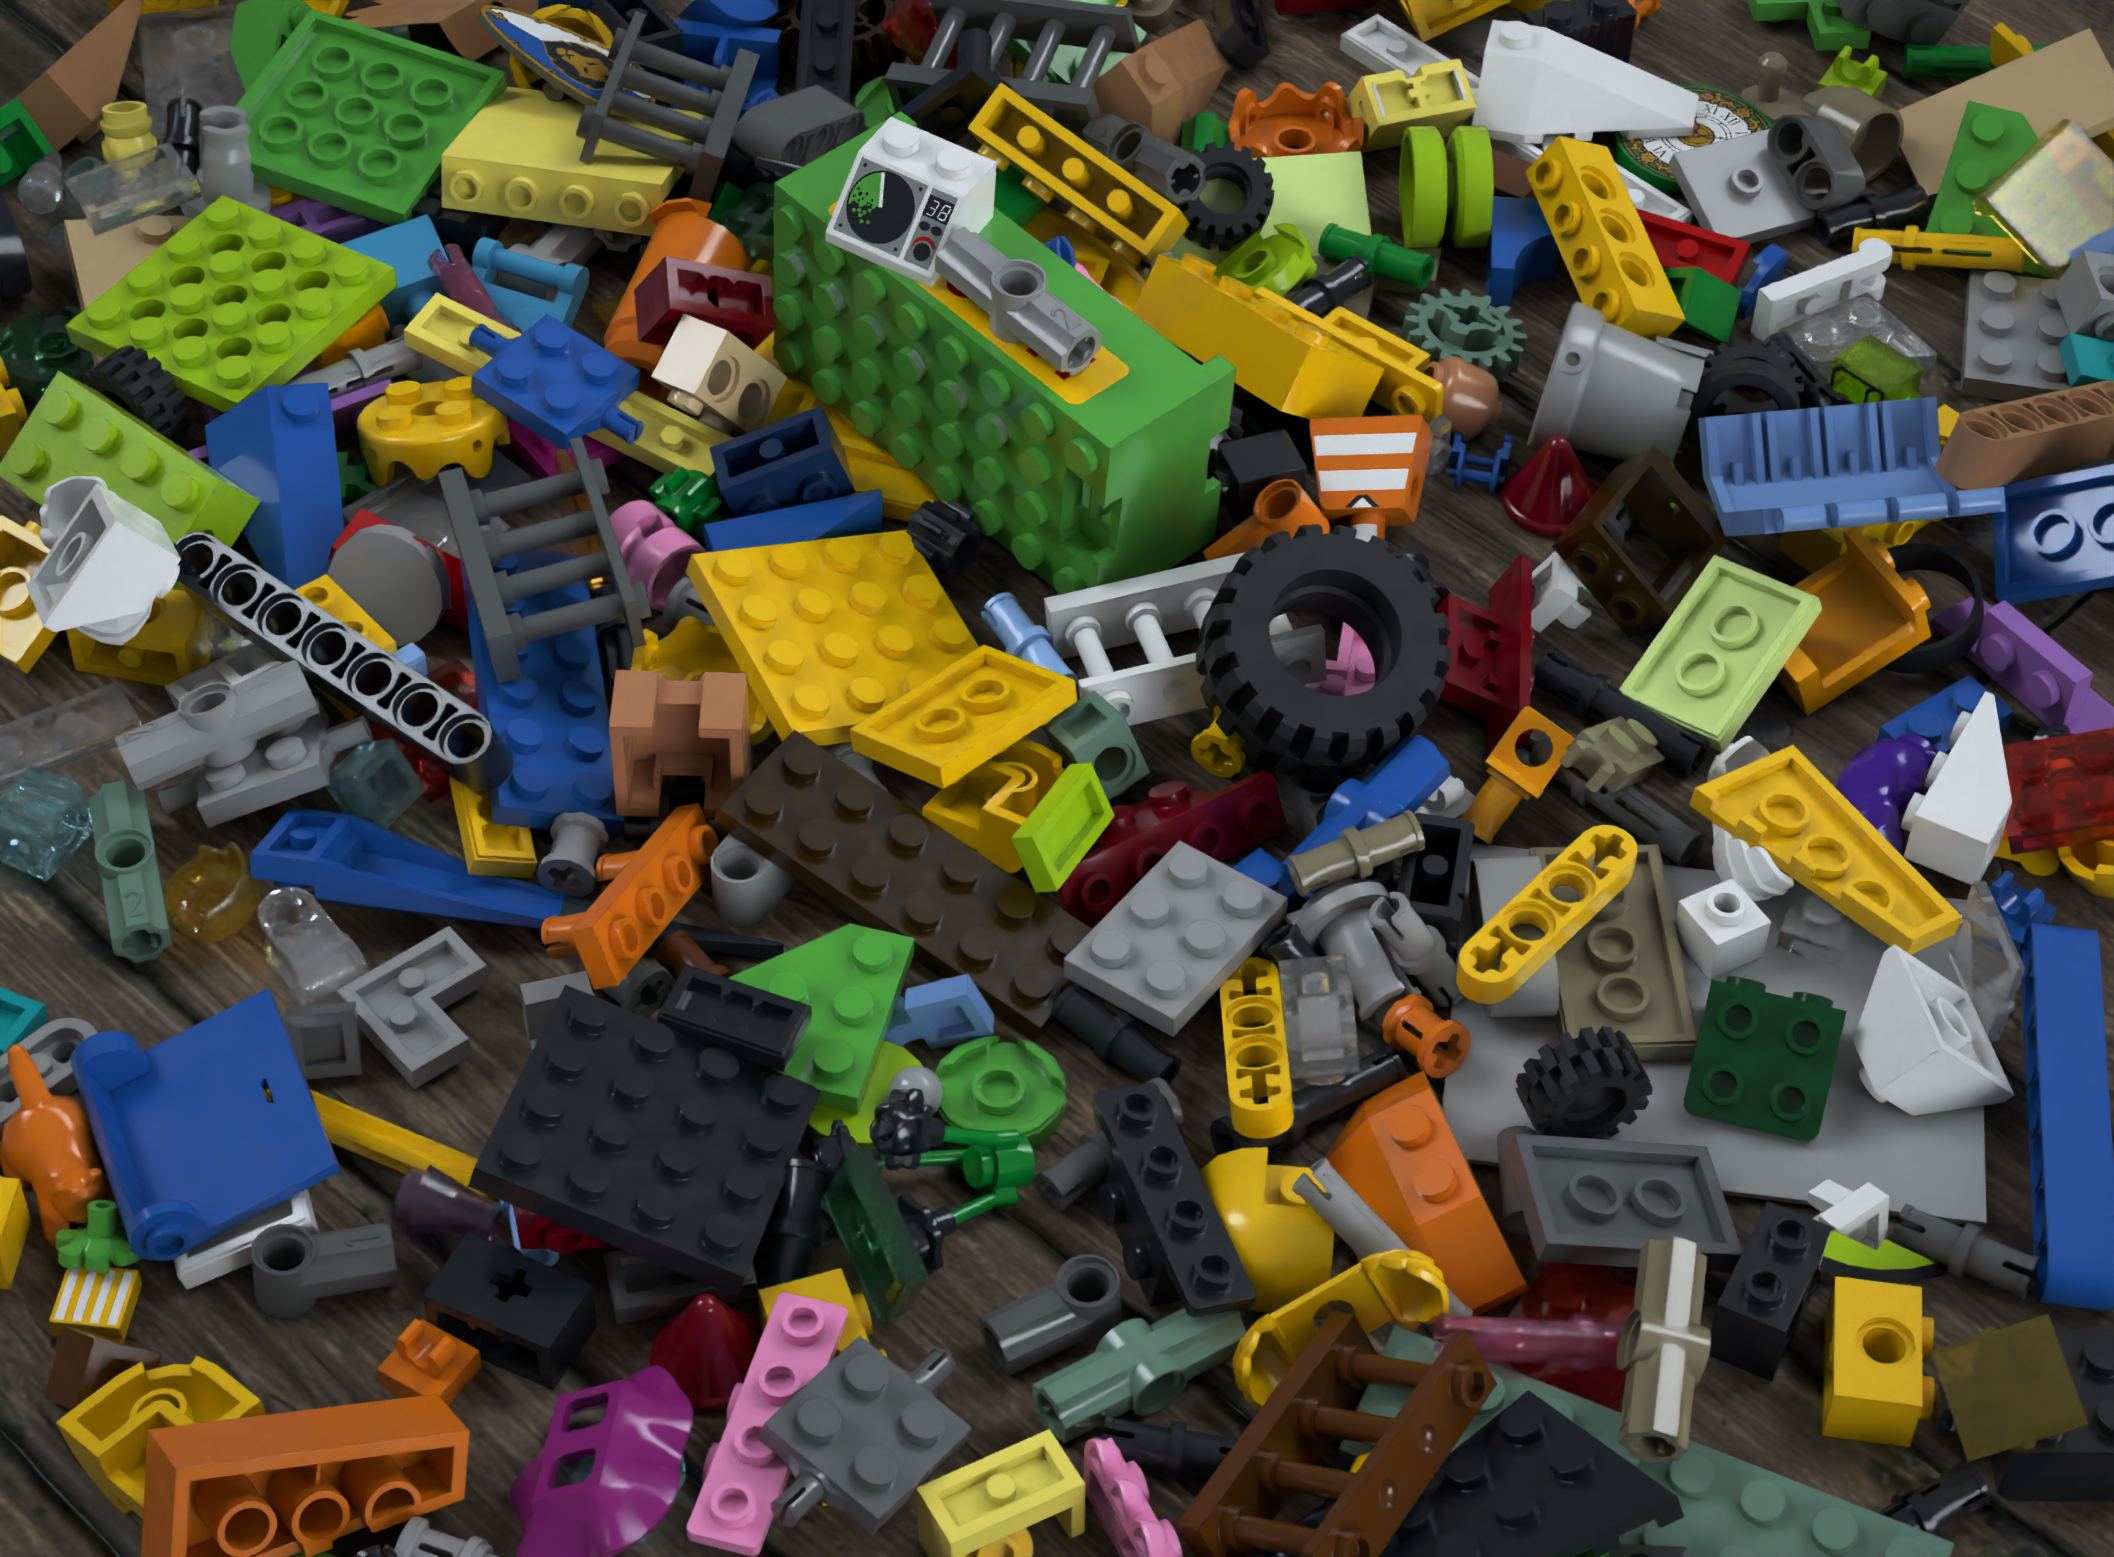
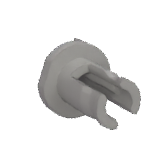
M221 105L209 107L199 113V120L203 121L202 137L199 143L200 169L197 175L187 179L180 188V208L186 217L194 219L222 195L264 213H270V188L266 183L254 180V174L251 170V154L248 147V135L251 133V126L245 125V120L248 119V112L244 109Z
M1356 879L1338 881L1314 894L1301 910L1286 914L1285 920L1287 924H1297L1301 929L1302 935L1321 960L1327 959L1329 964L1336 970L1344 989L1356 999L1360 1006L1359 1016L1362 1021L1369 1019L1375 1014V1020L1381 1026L1386 1013L1396 1001L1404 999L1412 993L1421 994L1418 986L1412 987L1406 974L1394 961V949L1380 931L1370 923L1368 918L1369 910L1373 903L1383 895L1394 909V903L1391 901L1386 888L1377 882H1361Z

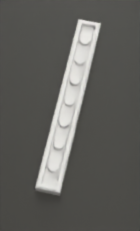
M1379 14L1344 32L1340 38L1339 50L1377 74L1403 69L1405 77L1408 79L1414 75L1419 66L1450 60ZM1463 68L1476 103L1480 78ZM1474 111L1463 126H1472ZM1568 133L1543 134L1542 143L1521 144L1490 139L1493 148L1533 164L1558 136L1573 139V136ZM1616 164L1635 208L1691 225L1693 217L1691 210Z

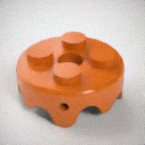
M1284 82L1279 84L1273 94L1262 102H1257L1256 93L1247 87L1242 88L1236 96L1228 126V142H1235L1234 150L1240 152L1243 146H1246L1252 150L1251 158L1361 151L1362 155L1363 118L1352 119L1350 117L1345 94L1341 86L1335 82H1326L1315 94L1301 92L1291 83ZM1288 146H1297V147H1299V149H1291V148H1287V147H1288Z

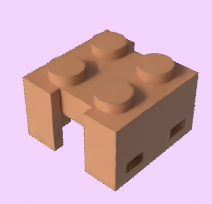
M616 670L609 734L617 816L659 817L663 775L705 776L704 817H716L717 808L747 779L751 771L747 673L704 672V675L698 681L669 680L668 677L658 671Z

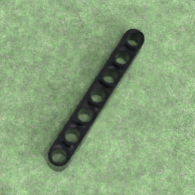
M194 532L181 537L173 544L181 558L178 563L180 572L176 581L204 611L277 660L289 662L296 659L305 679L360 716L364 715L366 720L467 788L475 791H489L501 785L508 778L513 766L511 750L481 713L212 535L204 532ZM388 686L383 692L378 694L382 688ZM434 716L429 723L422 725L429 717ZM479 746H482L476 754L468 757L471 751H473L475 748Z

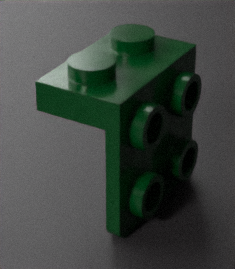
M1727 976L1725 983L1711 980L1684 1097L1686 1111L1693 1116L1802 1142L1814 1140L1820 1132L1847 1011L1832 1008L1833 1000L1812 993L1793 992L1792 998L1765 992L1767 987L1765 984L1747 978Z

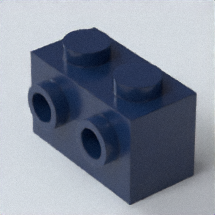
M821 405L710 447L720 492L735 518L843 497L856 492L844 447Z

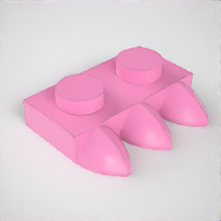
M1099 1438L1089 1439L1084 1449L1083 1481L1085 1483V1494L1119 1556L1183 1557L1180 1541L1173 1526L1167 1519L1158 1521L1148 1504L1150 1500L1148 1486L1137 1463L1133 1460L1126 1463L1120 1449L1115 1445L1112 1438L1106 1440Z

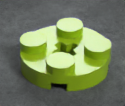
M1280 223L1273 225L1279 234L1263 239L1257 231L1234 245L1216 263L1215 266L1217 268L1214 275L1220 279L1223 275L1229 276L1250 286L1254 291L1263 286L1282 297L1291 288L1304 284L1307 279L1312 277L1317 270V264L1311 257V245L1298 227L1290 223Z

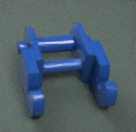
M1456 431L1448 477L1455 478L1454 488L1459 489L1461 481L1490 485V494H1495L1497 484L1504 485V481H1506L1513 436L1505 435L1503 449H1497L1495 459L1466 455L1467 447L1466 444L1462 443L1463 432ZM1472 464L1492 467L1493 470L1491 473L1464 469V465Z

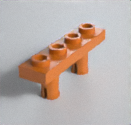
M699 803L676 807L640 850L600 856L596 864L598 882L609 879L614 880L606 882L601 886L602 894L586 912L564 916H549L544 920L541 927L543 944L560 942V944L548 947L546 950L548 955L552 959H562L569 955L579 954L594 990L618 986L711 873V856L719 846V842L714 829L707 824Z

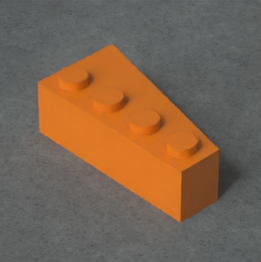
M438 1394L148 1429L141 1557H288L299 1552L304 1557H311L333 1549L332 1542L337 1538L368 1527L372 1533L410 1520L414 1516H421L461 1501L465 1497L469 1429Z

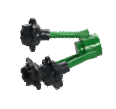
M911 1088L907 1092L894 1089L888 1097V1103H882L875 1108V1119L870 1125V1138L876 1147L860 1148L857 1141L851 1136L848 1127L843 1124L841 1119L833 1121L831 1134L828 1137L813 1141L814 1149L810 1153V1161L821 1163L829 1168V1175L826 1177L824 1189L831 1191L832 1198L836 1200L839 1206L847 1204L848 1194L856 1186L861 1175H880L882 1168L897 1171L902 1167L916 1170L918 1167L963 1165L964 1175L968 1184L973 1188L979 1187L983 1192H987V1194L955 1209L949 1210L946 1207H942L933 1212L927 1206L917 1203L909 1193H904L898 1199L889 1203L891 1217L882 1227V1237L887 1243V1253L894 1262L900 1263L904 1267L913 1265L922 1276L926 1277L943 1267L944 1262L941 1253L943 1238L955 1233L958 1224L995 1207L1017 1204V1189L1027 1188L1031 1185L1034 1178L1035 1158L1030 1142L1023 1134H1019L1017 1129L986 1131L944 1126L940 1119L932 1118V1107L923 1104L924 1094L921 1089ZM942 1142L974 1145L966 1149L929 1151L931 1147H937Z

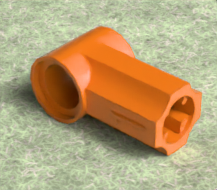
M1291 479L1277 480L1260 492L1255 500L1254 514L1202 552L1207 561L1244 553L1251 547L1260 548L1266 537L1282 530L1289 532L1291 539H1293L1299 526L1319 524L1322 526L1323 534H1329L1330 525L1327 518L1296 481Z

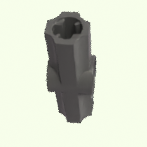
M1109 113L1101 118L1092 117L1082 131L1084 142L1160 196L1177 205L1185 200L1196 201L1207 185L1204 180L1206 165L1202 160L1157 137L1140 122L1134 121L1129 123Z

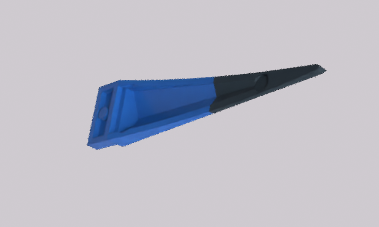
M290 807L251 852L250 878L270 880L274 886L287 890H299L315 886V899L335 905L541 930L542 924L547 917L586 912L594 903L593 901L545 889L544 887L512 877L469 875L466 861L403 837L352 814ZM673 921L667 925L652 944L659 945L673 932L686 930L693 937V941L703 951L763 959H772L784 952V944L778 941Z

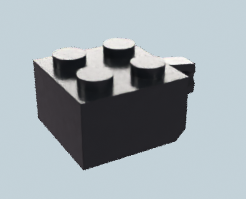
M1987 1329L1973 1370L1975 1378L1970 1379V1383L1940 1385L1935 1393L1932 1416L1936 1435L1977 1438L1978 1442L1988 1444L1997 1493L2008 1501L2114 1502V1330Z

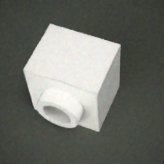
M1733 878L1680 900L1675 916L1679 945L1709 980L1764 956L1771 921Z

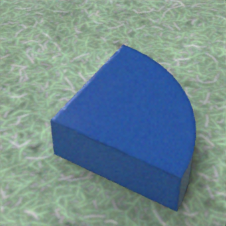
M1772 243L1754 258L1752 262L1759 267L1750 278L1745 289L1739 285L1735 287L1742 291L1736 316L1745 320L1754 314L1759 289L1773 282L1783 280L1788 252Z

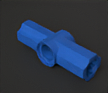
M1418 734L1414 738L1405 737L1362 782L1351 778L1336 789L1326 805L1323 822L1290 856L1301 854L1339 839L1340 831L1352 826L1360 831L1401 815L1402 812L1411 810L1414 814L1450 776L1449 762L1440 754L1435 744ZM1286 859L1282 863L1284 877L1294 886ZM1353 876L1347 877L1340 881L1351 879ZM1327 886L1314 890L1310 894L1303 896V898L1309 900L1314 894Z

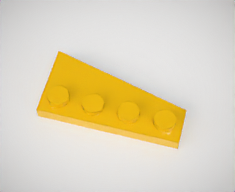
M1794 745L1694 788L1689 806L1726 830L1733 837L1746 841L1750 848L1755 846L1763 847L1780 870L1890 947L1895 944L1910 955H1913L1956 933L1962 916Z

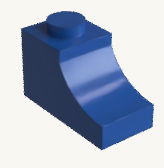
M1493 196L1491 231L1486 246V295L1491 296L1490 305L1494 308L1506 305L1510 307L1512 298L1523 286L1541 278L1553 279L1556 257H1562L1537 199Z

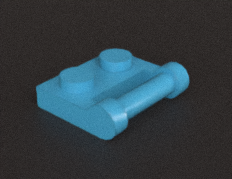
M482 237L474 248L472 256L473 266L457 303L521 334L546 314L551 315L571 328L589 284V270L574 263H568L564 267L504 249L502 242ZM498 270L558 288V294L554 303L494 285L493 282Z

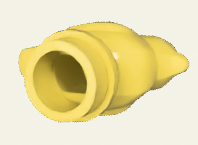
M122 101L108 104L102 108L103 120L100 121V128L105 134V140L101 142L105 162L115 172L117 182L124 194L136 195L147 192L150 182V169L157 158L158 151L156 137L151 135L150 132L153 120L148 115L147 105L138 101Z

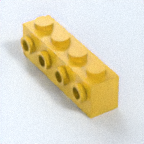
M1001 82L967 128L982 145L977 151L978 154L996 161V168L1002 172H1005L1007 167L1011 165L1026 177L1021 185L1043 202L1048 204L1054 196L1067 205L1070 209L1065 216L1088 234L1093 235L1099 228L1114 239L1110 248L1135 267H1138L1142 260L1151 265L1150 262L1159 254L1170 252L1190 225L1179 208Z

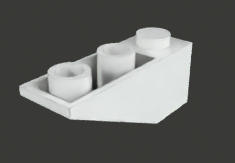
M1986 691L1972 714L1966 711L1960 713L1948 746L1953 747L1949 754L1941 751L1937 753L1925 781V787L1929 788L1925 796L1919 793L1913 795L1901 823V828L1910 832L1904 854L1905 859L1975 887L1978 886L2001 844L2012 804L1995 696Z

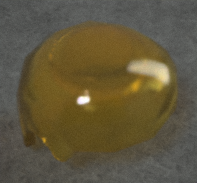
M229 842L228 850H220L208 845L200 846L194 860L179 867L164 885L163 895L168 920L183 937L198 942L223 940L242 932L258 911L263 887L260 879L250 878L251 860L236 843Z

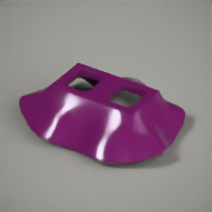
M650 1365L626 1380H619L558 1396L555 1412L548 1424L547 1440L544 1447L529 1462L509 1488L510 1499L523 1530V1537L518 1545L516 1557H612L637 1544L645 1535L656 1528L665 1517L677 1496L680 1484L679 1464L693 1422V1407L689 1398L678 1387L675 1379L666 1369L659 1365ZM606 1408L603 1420L597 1425L567 1432L571 1415ZM595 1456L592 1472L586 1480L553 1489L557 1471L564 1463Z

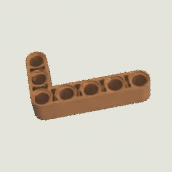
M2101 381L1960 413L1936 463L1935 469L1937 473L1950 484L1961 489L1971 490L1994 488L2066 471L2093 460L2114 459V381Z

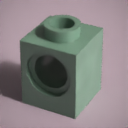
M1092 691L1056 715L1049 723L1043 725L1054 751L1063 756V769L1066 770L1070 764L1091 762L1108 801L1123 794L1132 784L1150 773L1125 717L1095 691Z

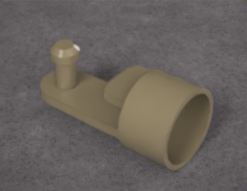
M1773 51L1761 55L1758 58L1757 70L1760 72L1759 85L1744 89L1741 93V99L1760 110L1771 124L1779 117L1791 114L1823 116L1830 119L1839 130L1847 147H1849L1861 167L1865 183L1879 176L1889 166L1899 150L1904 132L1903 118L1897 110L1858 88H1846L1842 85L1827 86L1806 94L1801 99L1791 92L1780 88L1782 75L1787 71L1788 60L1781 53ZM1803 133V136H1802V147H1803L1804 142H1805V135H1804V133Z

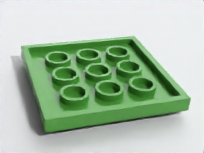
M310 9L235 106L248 112V119L245 120V125L251 126V133L248 135V147L251 154V170L254 174V180L391 226L411 220L413 207L422 196H426L429 187L442 173V153L483 107L505 92L507 89L506 72Z

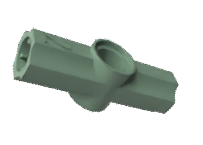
M125 780L105 783L101 785L100 790L94 796L88 798V805L95 841L94 855L103 889L112 949L115 956L126 957L134 963L158 959L159 954L166 947L172 945L163 894L164 884L155 849L146 794L144 790L139 791L137 787L129 785Z
M1183 1308L1151 1325L1142 1318H1133L1122 1322L1101 1339L1094 1354L1032 1384V1400L1037 1407L1041 1423L1046 1430H1051L1056 1439L1067 1443L1104 1424L1106 1415L1115 1418L1131 1409L1139 1416H1149L1161 1411L1181 1394L1187 1380L1234 1356L1241 1337L1247 1332L1241 1320L1240 1311L1232 1310L1200 1317H1191Z

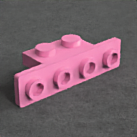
M782 1292L777 1296L743 1383L738 1382L732 1391L727 1408V1426L720 1443L714 1442L707 1454L702 1476L703 1486L687 1524V1537L690 1541L752 1557L760 1553L774 1517L771 1510V1502L783 1493L791 1472L788 1464L759 1440L763 1425L833 1360L848 1321L846 1307L787 1292Z

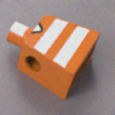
M1423 416L1310 419V434L1321 510L1332 526L1340 525L1355 528L1357 530L1355 538L1369 542L1373 535L1385 541L1386 526L1413 524L1417 517L1433 440V433Z

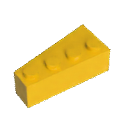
M1185 253L1182 261L1162 254L1158 255L1132 311L1133 314L1171 343L1203 363L1218 354L1236 367L1234 381L1236 384L1281 412L1309 420L1313 418L1362 417L1384 368L1331 340V336L1321 329L1291 318L1292 312L1283 306L1264 298L1256 299L1252 296L1254 289L1229 276L1223 275L1221 279L1216 277L1214 273L1217 267L1212 263L1190 253Z

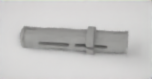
M403 334L397 339L364 352L360 348L348 351L344 360L302 375L287 382L285 385L328 383L330 400L410 371L419 370L423 367V361L420 352L405 345Z
M1326 1158L1319 1159L1310 1166V1169L1313 1171L1312 1175L1328 1192H1323L1305 1172L1293 1185L1292 1191L1296 1195H1300L1361 1259L1382 1251L1394 1249L1411 1250L1330 1166V1162ZM1447 1287L1450 1308L1448 1316L1462 1329L1470 1320L1473 1311L1469 1306L1464 1305ZM1440 1317L1435 1324L1423 1323L1440 1343L1448 1341L1455 1333L1451 1329L1452 1325L1444 1317Z

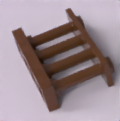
M1332 1310L1176 1526L1196 1557H1245L1253 1548L1296 1557H1379L1497 1383L1467 1331L1456 1330L1434 1363L1428 1364L1377 1355L1355 1314ZM1369 1384L1413 1391L1395 1418L1352 1411ZM1332 1437L1375 1445L1356 1473L1313 1465ZM1293 1492L1337 1500L1317 1529L1274 1520Z

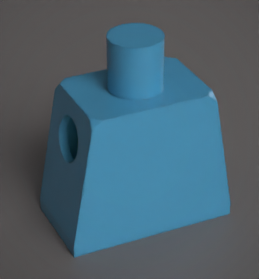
M427 214L340 244L394 267L398 286L378 302L387 316L390 331L399 324H406L408 326L436 292L456 302L452 267L432 221ZM390 331L385 333L384 335L389 337Z

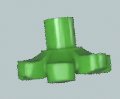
M110 1200L90 1202L88 1204L87 1224L78 1226L77 1230L61 1229L56 1235L58 1263L66 1268L77 1269L85 1265L87 1270L96 1273H108L110 1262L115 1266L123 1267L143 1259L132 1251L123 1222H117V1204Z

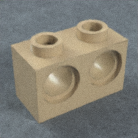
M683 314L651 376L671 391L667 398L670 403L695 416H699L701 413L698 421L728 436L732 434L733 430L747 434L760 429L787 379L784 373L729 331Z

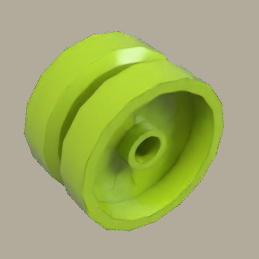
M1408 126L1404 130L1399 171L1400 224L1405 248H1436L1442 240L1445 223L1447 235L1455 249L1485 248L1491 231L1494 193L1492 147L1486 126H1457L1449 136L1446 151L1444 140L1436 126Z

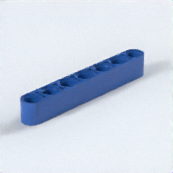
M2029 922L2023 936L2025 942L2021 949L2020 973L2034 1255L2041 1257L2039 1270L2035 1278L2036 1298L2038 1303L2113 1311L2114 1158L2099 935L2096 929Z

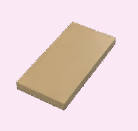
M2088 28L1898 110L1904 123L1903 138L1899 150L1916 185L1922 186L1926 191L1931 207L1935 204L1968 100L2022 113L2048 155L2051 156L2114 129V72L2094 34Z

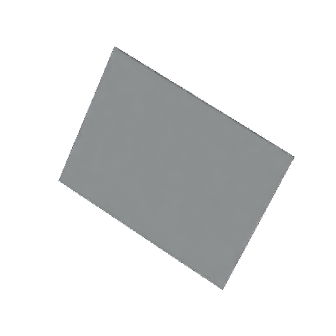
M1473 843L1471 858L1529 856L1530 849ZM1663 865L1674 921L1680 900L1722 883L1716 871ZM1469 872L1458 936L1456 965L1458 964L1461 948L1474 935L1469 900ZM1793 880L1794 887L1788 889V892L1783 895L1772 896L1767 900L1754 901L1771 921L1763 957L1709 980L1680 946L1698 1036L1711 980L1725 983L1727 976L1742 977L1761 982L1767 986L1765 992L1792 998L1793 992L1820 995L1833 1000L1832 1008L1847 1011L1820 1132L1814 1140L1802 1142L1693 1116L1684 1107V1097L1693 1060L1641 1062L1653 1087L1652 1095L1646 1096L1649 1101L1646 1109L1634 1110L1638 1118L1631 1125L1624 1122L1617 1125L1620 1131L1618 1134L1609 1138L1607 1132L1598 1135V1139L1707 1146L1723 1195L1810 1205L1808 1203V1192L1827 1179L1853 1192L1867 1182H1870L1889 1196V1215L1899 1216L1907 1203L1914 1206L1917 1210L1950 1223H1970L1975 1226H1986L1984 1106L1912 1116L1889 1101L1884 1103L1877 1101L1868 1092L1860 1078L1859 1069L1863 1067V1063L1854 1045L1853 1038L1883 952L1890 948L1889 945L1798 881ZM1943 897L1962 916L1956 933L1912 956L1966 991L1982 1023L1980 924L1965 915L1966 910L1975 901ZM1464 996L1456 1004L1452 1001L1450 1020L1459 1022L1469 1030L1471 1037L1470 1050L1461 1066L1445 1077L1442 1109L1468 1163L1499 1167L1498 1134L1503 1129L1511 1126H1527L1535 1130L1515 1089L1518 1088L1516 1078L1519 1073H1526L1523 1064L1528 1058L1538 1060L1541 1058L1537 1051L1546 1043L1552 1048L1560 1045L1555 1016L1488 1018L1484 1004L1476 1003Z

